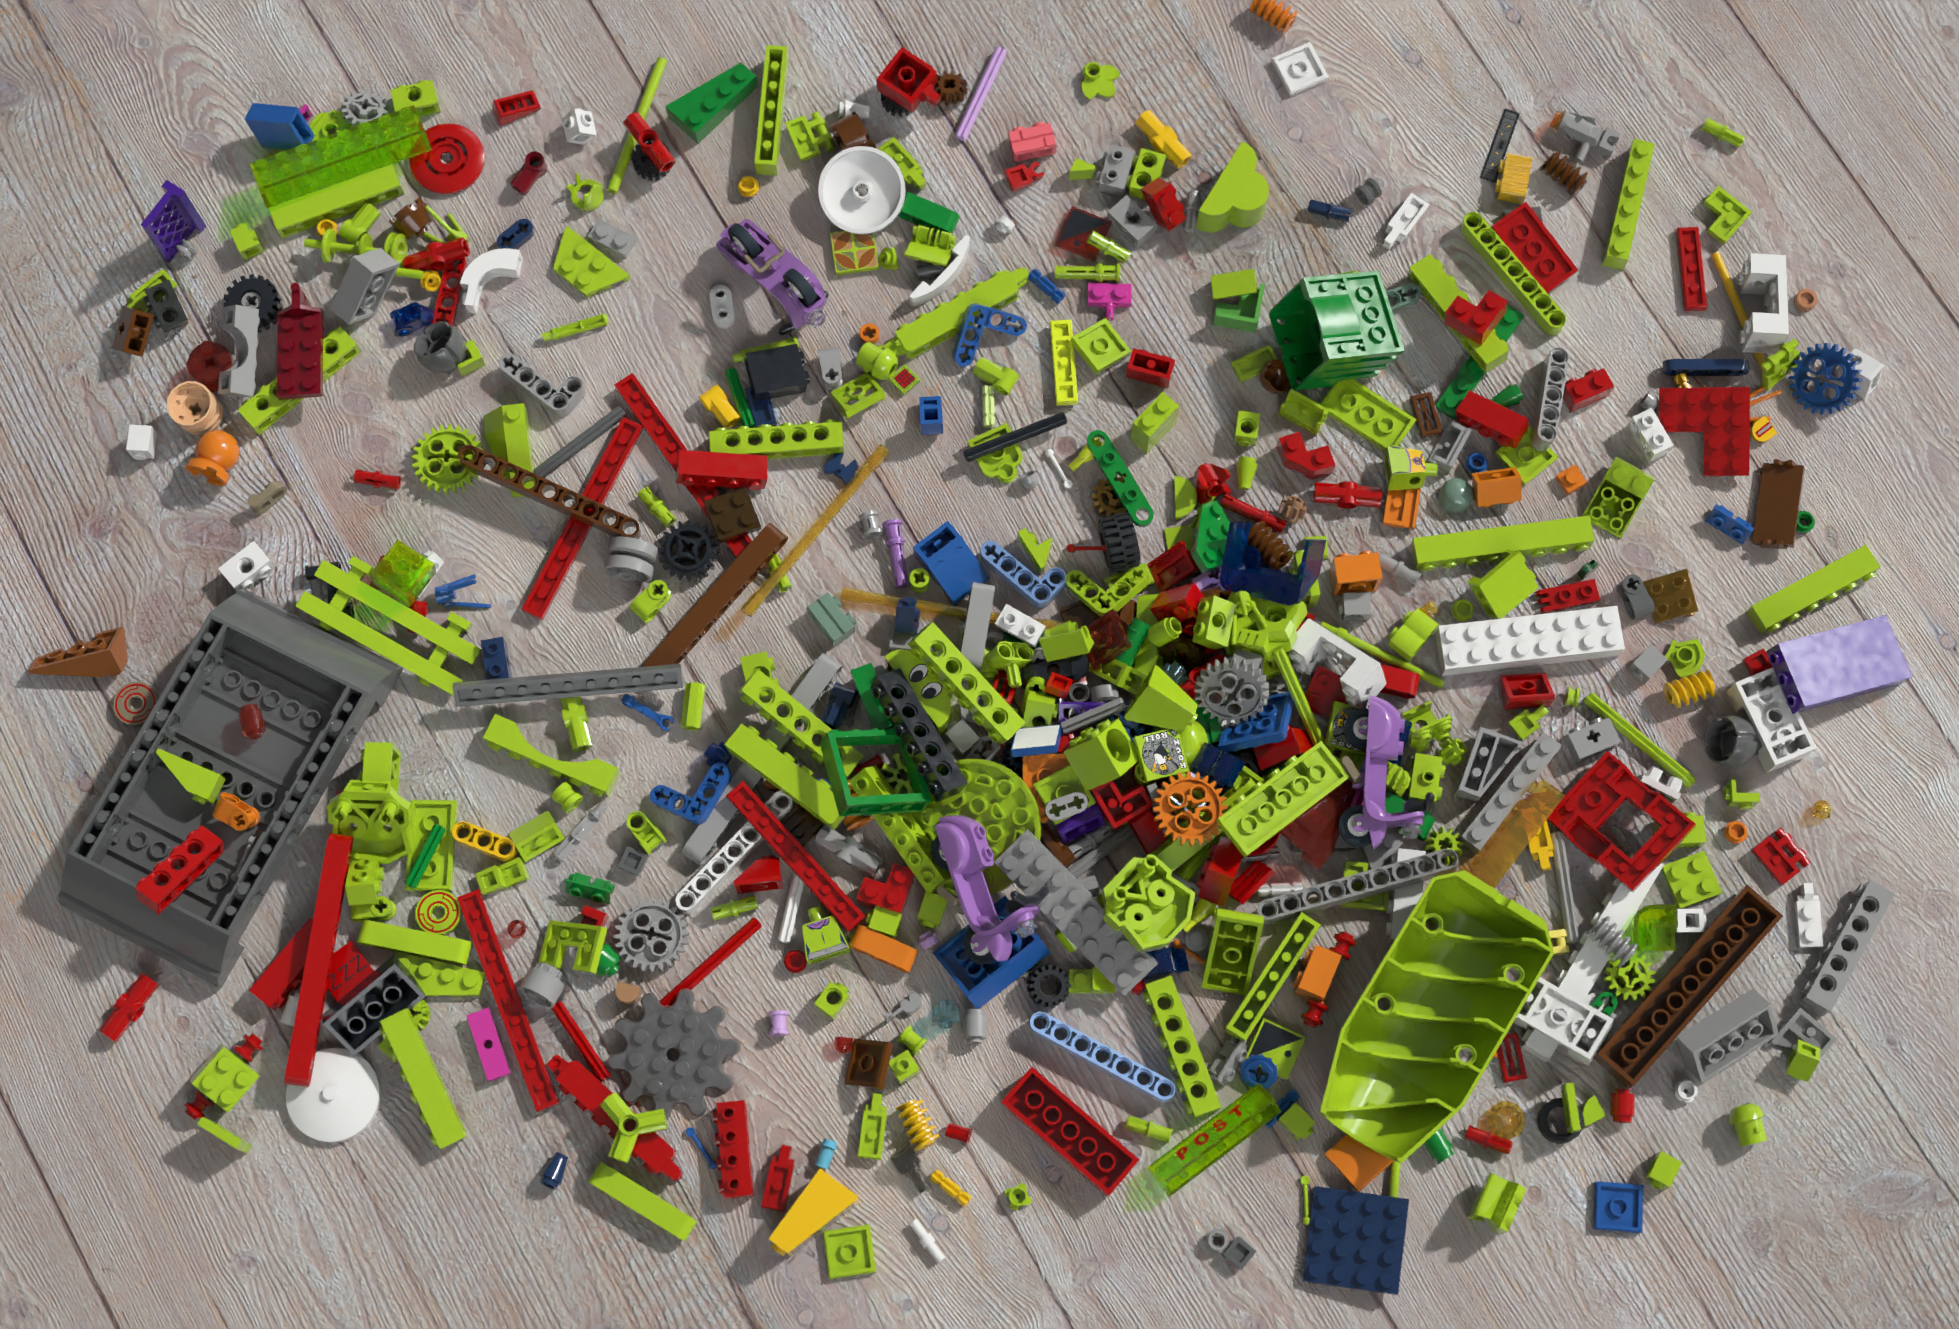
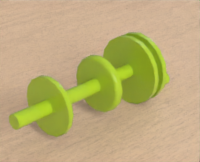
M330 228L325 231L322 241L304 240V247L321 249L324 263L332 262L336 251L360 255L378 249L373 248L372 237L368 233L362 235L359 245L337 243L336 233ZM390 233L383 250L400 263L394 276L422 280L424 276L423 271L405 269L402 259L408 255L406 236L401 233Z

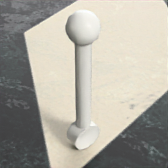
M1047 449L1045 455L1050 457L1062 477L1064 487L1071 489L1072 481L1068 480L1053 456V450Z

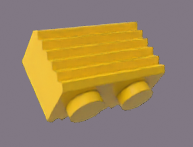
M1507 153L1505 159L1500 160L1498 172L1502 173L1501 179H1497L1495 185V192H1498L1497 200L1523 204L1526 198L1533 158Z

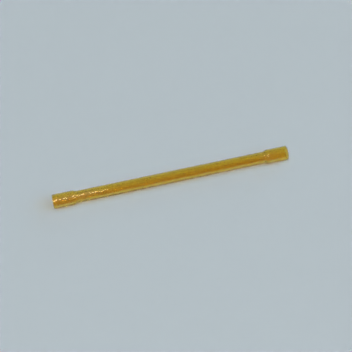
M879 445L863 467L758 591L742 606L741 610L747 616H753L771 591L870 474L890 454L886 447Z
M843 587L841 593V600L897 607L899 598H904ZM917 600V609H920L921 612L966 619L967 607ZM991 611L989 623H996L1001 613ZM1033 618L1045 625L1046 629L1064 623L1049 619Z

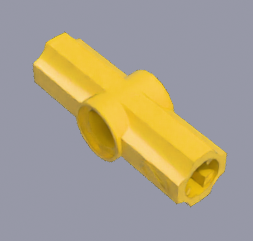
M1150 110L1144 111L1136 120L1135 124L1149 138L1152 147L1158 153L1165 154L1177 169L1184 167L1192 158L1189 151L1178 141L1174 130L1168 125L1164 126Z

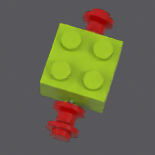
M245 1033L243 1036L245 1042L241 1046L235 1045L233 1047L238 1052L236 1055L221 1043L190 1079L191 1084L201 1092L196 1090L194 1092L195 1100L192 1103L186 1102L184 1104L187 1108L184 1112L191 1118L196 1120L198 1117L200 1119L205 1117L203 1114L207 1106L213 1108L215 1105L211 1100L229 1113L260 1077L257 1071L244 1062L245 1059L252 1062L253 1058L251 1055L254 1051H262L263 1049L261 1046L263 1041L254 1033H251L250 1036Z

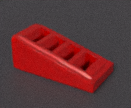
M533 90L493 100L492 111L499 126L541 110ZM526 99H529L531 106L527 105ZM519 102L521 103V105H522L523 108H519V106H518V103H519Z

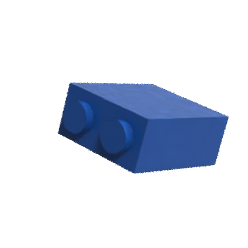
M252 103L244 119L262 148L307 152L315 136L298 107Z

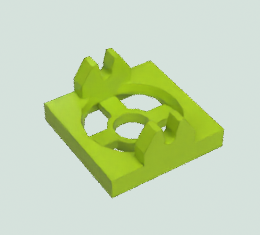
M864 373L830 392L831 398L837 404L838 409L846 420L876 402H881L886 397L884 390L869 373ZM872 389L873 393L865 397L866 392ZM862 390L861 393L852 395L855 391ZM851 400H859L852 405L845 404Z

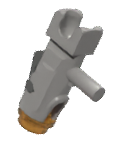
M1557 111L1550 124V127L1554 128L1553 131L1559 132L1569 140L1574 139L1580 142L1581 147L1575 157V161L1583 163L1590 147L1596 149L1595 152L1611 157L1614 147L1609 145L1608 142L1616 144L1621 136L1620 133L1607 128L1605 130L1596 126L1594 118L1565 111Z

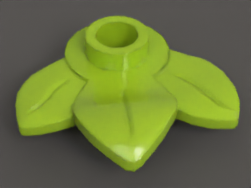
M1090 62L1084 66L1082 71L1084 78L1081 85L1082 91L1089 100L1093 99L1097 93L1105 98L1114 97L1115 86L1113 80L1117 79L1121 74L1112 65L1101 66L1097 62ZM1092 71H1094V72H1096L1097 74L1093 76V75H1090L1089 73L1092 72Z

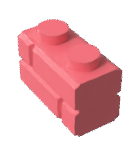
M1038 122L1030 128L1016 127L1011 132H1008V141L1014 163L1056 154V142L1050 123Z

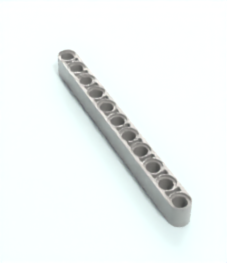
M823 653L795 690L792 697L812 713L841 672L843 666ZM783 707L778 714L780 717L786 716V708ZM796 720L794 723L795 729L799 731L804 723L801 720ZM773 722L762 736V739H770L778 746L777 750L783 754L793 740V737L788 733L787 735L782 734L776 729L775 726L777 724ZM743 763L727 785L709 818L697 827L681 853L699 866H702L740 814L726 798V795L742 781L755 793L765 778Z

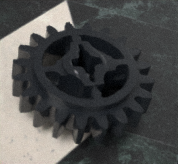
M687 520L686 526H683L681 521H678L679 528L677 529L671 525L672 533L664 531L663 534L666 540H659L660 545L663 546L658 548V553L662 555L659 557V561L664 563L663 569H670L669 574L671 577L677 573L678 580H681L686 575L688 582H690L692 575L697 580L700 579L699 573L708 576L706 568L714 570L712 562L719 561L718 557L714 555L720 553V549L714 547L719 544L717 539H713L715 536L714 531L708 532L707 525L700 528L699 521L694 526L691 525L690 520ZM685 536H696L698 539H689ZM677 542L679 544L678 550L671 557L672 547ZM684 545L686 546V548H689V550L693 551L694 556H692V554L688 551L685 552ZM706 545V554L701 560L699 558L700 551L702 550L701 547ZM680 562H681V563H684V562H685V563H691L692 565H691V566H684V565H680L679 563H680Z

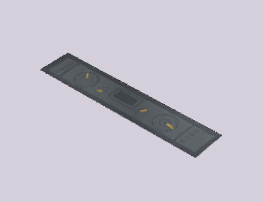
M1504 109L1480 178L1496 182L1499 174L1500 160H1504L1520 113Z

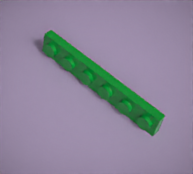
M1507 304L1505 315L1494 328L1497 337L1507 343L1525 315ZM1471 355L1436 404V409L1452 420L1455 418L1456 410L1469 390L1474 391L1485 375Z

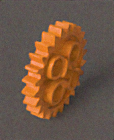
M1188 771L1185 778L1179 772L1177 780L1172 776L1169 777L1170 785L1166 782L1161 784L1164 791L1160 789L1156 791L1160 798L1153 799V803L1158 806L1154 807L1152 812L1159 815L1153 820L1161 821L1157 829L1165 828L1164 837L1171 834L1173 836L1172 843L1178 838L1180 839V846H1183L1185 841L1189 842L1190 847L1194 845L1195 841L1201 846L1203 838L1210 842L1212 840L1211 834L1214 836L1219 834L1216 828L1222 829L1216 820L1223 815L1222 812L1228 809V806L1222 805L1227 798L1219 797L1223 789H1214L1216 781L1210 784L1207 783L1208 775L1202 780L1200 779V772H1197L1195 777H1192L1190 771ZM1192 791H1200L1203 794V799H1195L1192 796ZM1170 797H1178L1181 805H1172ZM1206 802L1210 804L1209 806L1195 808L1192 814L1190 810L1181 812L1175 816H1171L1170 814L1171 812L1185 810L1187 805H1189L1190 808H1193ZM1206 812L1209 814L1210 821H1202L1199 813ZM1177 819H1185L1188 822V827H1179Z

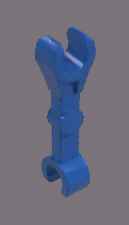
M625 694L621 699L623 705L631 709L633 708L645 717L654 720L665 732H668L669 728L663 726V722L669 720L671 723H674L671 716L652 711L651 708L640 704L628 694Z

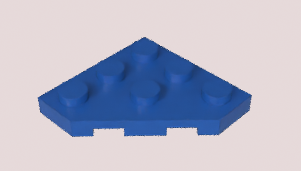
M1290 692L1269 696L1267 698V706H1263L1262 713L1256 712V718L1249 715L1248 722H1245L1242 718L1240 719V724L1233 729L1228 727L1221 732L1218 745L1220 752H1236L1240 749L1255 748L1260 745L1279 743L1286 740L1294 703Z

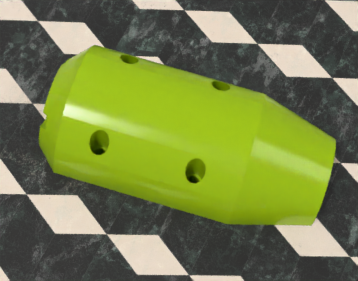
M1465 870L1433 877L1340 1030L1320 1114L1342 1132L1371 1150L1393 1161L1403 1163L1464 1107L1551 960L1554 950L1546 920L1514 900L1504 897L1498 890ZM1426 920L1431 925V931L1426 928ZM1507 971L1513 975V982L1507 978ZM1379 999L1383 1002L1384 1011L1380 1010L1377 1006ZM1460 1050L1465 1053L1467 1057L1466 1062L1460 1060Z

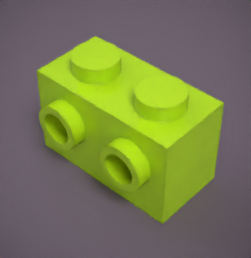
M364 858L359 861H350L345 884L349 906L377 903L378 895L382 894L381 881L385 880L384 868L379 866L378 859Z

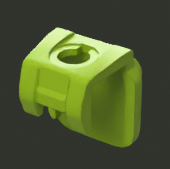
M1431 700L1400 713V719H1405L1404 732L1407 742L1412 749H1417L1418 752L1427 749L1430 746L1429 741L1437 740L1438 743L1443 742L1450 737L1449 733L1452 730L1453 719L1451 715L1447 714L1446 717L1437 720L1431 712ZM1419 721L1427 724L1417 730L1415 729V724Z

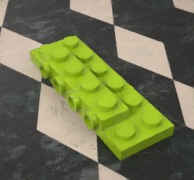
M1322 741L1299 758L1295 755L1284 763L1286 767L1282 771L1278 768L1267 776L1269 780L1266 783L1258 782L1250 789L1252 792L1246 797L1243 794L1233 802L1235 806L1216 820L1244 858L1350 777Z

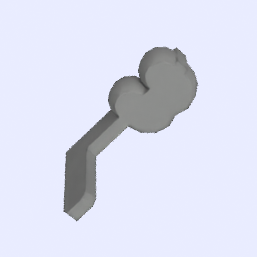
M911 992L908 995V1000L903 999L899 1002L898 1010L893 1014L889 1012L884 1016L885 1022L889 1023L901 1012L908 1015L915 1013L922 1006L920 995L916 992Z

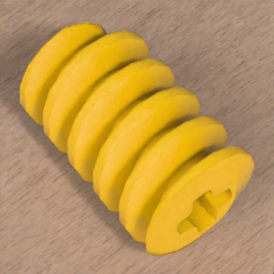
M1707 669L1705 673L1700 671L1696 675L1690 674L1688 678L1681 677L1680 681L1675 679L1671 684L1666 682L1663 685L1667 702L1670 705L1675 704L1678 709L1681 708V701L1688 706L1690 704L1689 698L1694 703H1697L1698 695L1702 700H1706L1707 692L1710 697L1713 698L1715 696L1714 680Z
M914 1099L895 1108V1110H903L898 1115L899 1119H906L902 1126L911 1127L906 1134L907 1136H914L910 1141L911 1145L918 1144L914 1152L933 1145L940 1136L939 1134H931L936 1127L935 1125H927L932 1119L931 1117L923 1116L928 1109L919 1108L924 1102L923 1099Z

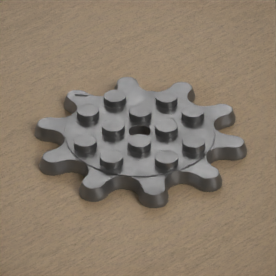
M684 988L678 992L676 1001L671 1006L662 1005L656 995L647 993L641 998L644 1014L639 1021L633 1022L626 1018L618 1019L615 1022L614 1029L625 1038L626 1047L622 1052L610 1055L607 1059V1065L613 1071L622 1070L630 1076V1083L622 1092L624 1102L633 1104L642 1097H649L654 1102V1110H665L666 1119L670 1117L672 1108L679 1103L685 1104L689 1108L690 1113L696 1117L704 1115L707 1110L704 1094L708 1089L717 1088L720 1091L726 1092L733 1087L732 1077L722 1070L721 1064L726 1057L734 1056L740 1051V1043L736 1039H723L718 1035V1025L725 1018L724 1009L720 1006H713L705 1013L697 1012L693 1007V992L690 989ZM677 1048L679 1050L680 1057L677 1061L672 1062L667 1058L669 1049Z

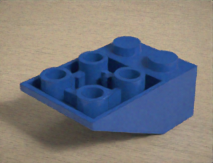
M949 521L945 522L913 547L915 558L954 605L970 594L973 582L984 584L990 579L966 542Z

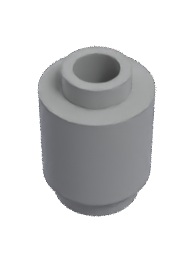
M968 1009L965 1011L963 1016V1039L968 1040V1044H981L982 1040L986 1039V1016L984 1015V1010Z

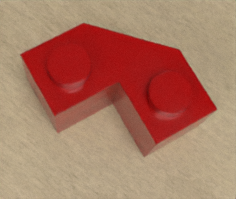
M1300 431L1278 439L1276 448L1285 468L1302 473L1304 477L1311 480L1333 473L1336 464L1328 445L1307 451Z

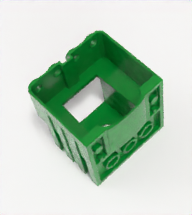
M1379 270L1302 278L1269 312L1270 322L1278 347L1283 352L1281 357L1291 389L1295 391L1332 387L1338 381L1376 377L1379 374V370H1384L1389 362H1393L1396 359L1395 355H1401L1405 351Z

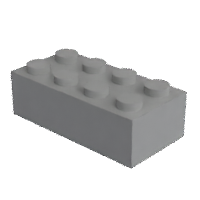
M1753 988L1709 1017L1704 1018L1693 1027L1677 1036L1685 1067L1703 1083L1779 1034L1771 1004Z

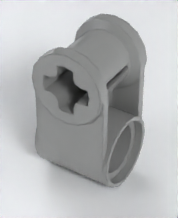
M839 347L817 350L823 385L829 392L843 385Z

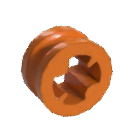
M871 323L863 325L860 329L862 343L870 342L876 344L880 337L878 327ZM870 330V332L873 333V338H869V336H864L866 335V331Z

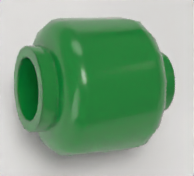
M603 944L595 974L599 978L605 975L611 977L620 968L617 965L620 961V956L609 944Z

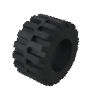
M1127 512L1099 518V538L1101 546L1104 544L1106 546L1107 552L1103 551V555L1110 571L1114 573L1139 566L1140 550L1133 522Z

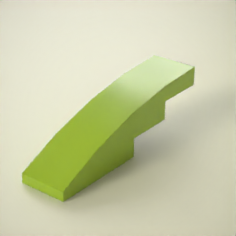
M1093 655L1089 660V671L1134 695L1137 694L1140 685L1147 677V674L1114 658L1099 668Z

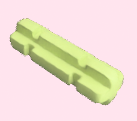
M984 385L982 387L983 427L993 428L995 426L994 386Z

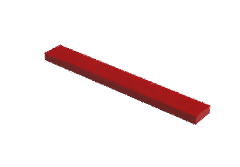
M744 781L726 795V798L848 933L866 917Z

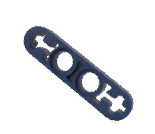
M1668 359L1662 362L1663 374L1666 376H1676L1680 373H1685L1687 376H1743L1749 373V363L1745 359Z

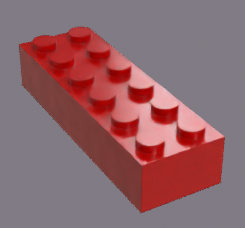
M1033 1067L1026 1072L1001 1101V1106L1107 1198H1109L1140 1160Z

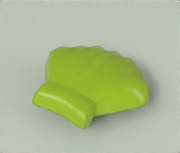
M1697 639L1680 643L1672 640L1665 657L1668 659L1667 661L1672 663L1679 677H1688L1690 674L1697 673L1701 668L1705 652L1700 641Z

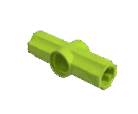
M581 697L560 698L563 706L562 716L565 727L569 732L573 751H584L593 747L587 725L589 723L588 716Z

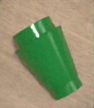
M1509 384L1490 400L1508 408L1520 404L1524 397L1517 384L1512 386Z

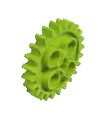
M440 424L439 431L432 427L431 435L424 432L423 434L426 439L417 440L420 447H414L413 449L417 454L412 455L413 461L416 462L412 464L414 470H417L415 472L417 478L421 477V484L427 483L428 490L435 486L437 494L443 489L445 495H448L449 489H452L457 494L458 487L465 491L466 483L473 486L471 479H479L477 474L465 468L460 473L456 474L453 472L455 468L463 467L458 458V452H455L457 447L472 445L480 449L482 446L480 441H476V435H470L468 428L462 432L460 425L454 430L451 424L448 425L447 429H444L442 424ZM437 445H443L440 451H433ZM468 454L464 460L468 458L467 461H471L475 455ZM435 466H441L439 472H431Z

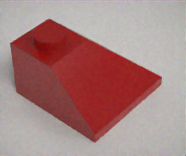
M766 855L761 857L762 860H756L734 880L737 893L744 894L784 889L780 858H775V855Z

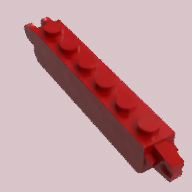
M557 1054L553 1056L547 1065L555 1074V1079L560 1083L557 1087L566 1096L571 1093L576 1098L574 1103L583 1112L586 1109L592 1112L594 1115L591 1119L600 1127L605 1124L611 1130L608 1135L615 1139L618 1127L600 1106L613 1093L579 1061H571L569 1063ZM627 1121L625 1130L627 1132L635 1130L637 1126L636 1121ZM656 1132L638 1135L631 1156L634 1159L639 1156L645 1161L642 1166L650 1174L656 1172L661 1175L664 1172L671 1180L679 1181L683 1177V1171L673 1162L676 1159V1151Z

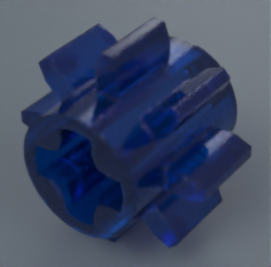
M721 741L719 745L713 742L705 751L704 756L708 758L705 762L709 767L719 762L728 765L731 761L732 755L727 751L724 742Z

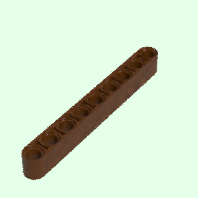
M464 445L458 452V458L463 468L613 537L640 539L641 530L638 522L625 514L475 446ZM468 454L475 455L471 461L464 460ZM489 463L495 464L492 470L484 469ZM509 472L515 473L512 479L504 478ZM529 481L535 482V485L530 489L524 487ZM552 490L555 492V495L551 498L544 496L547 491ZM572 499L575 501V504L571 507L564 505L567 500ZM587 509L596 510L592 516L584 514ZM608 518L616 519L612 525L604 524ZM628 527L636 529L633 534L624 533Z
M772 523L767 524L641 667L679 664L787 542L788 536Z

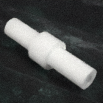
M917 1219L909 1225L920 1238L919 1243L922 1247L928 1249L937 1263L942 1261L945 1257L934 1243L936 1240L931 1233L928 1234Z

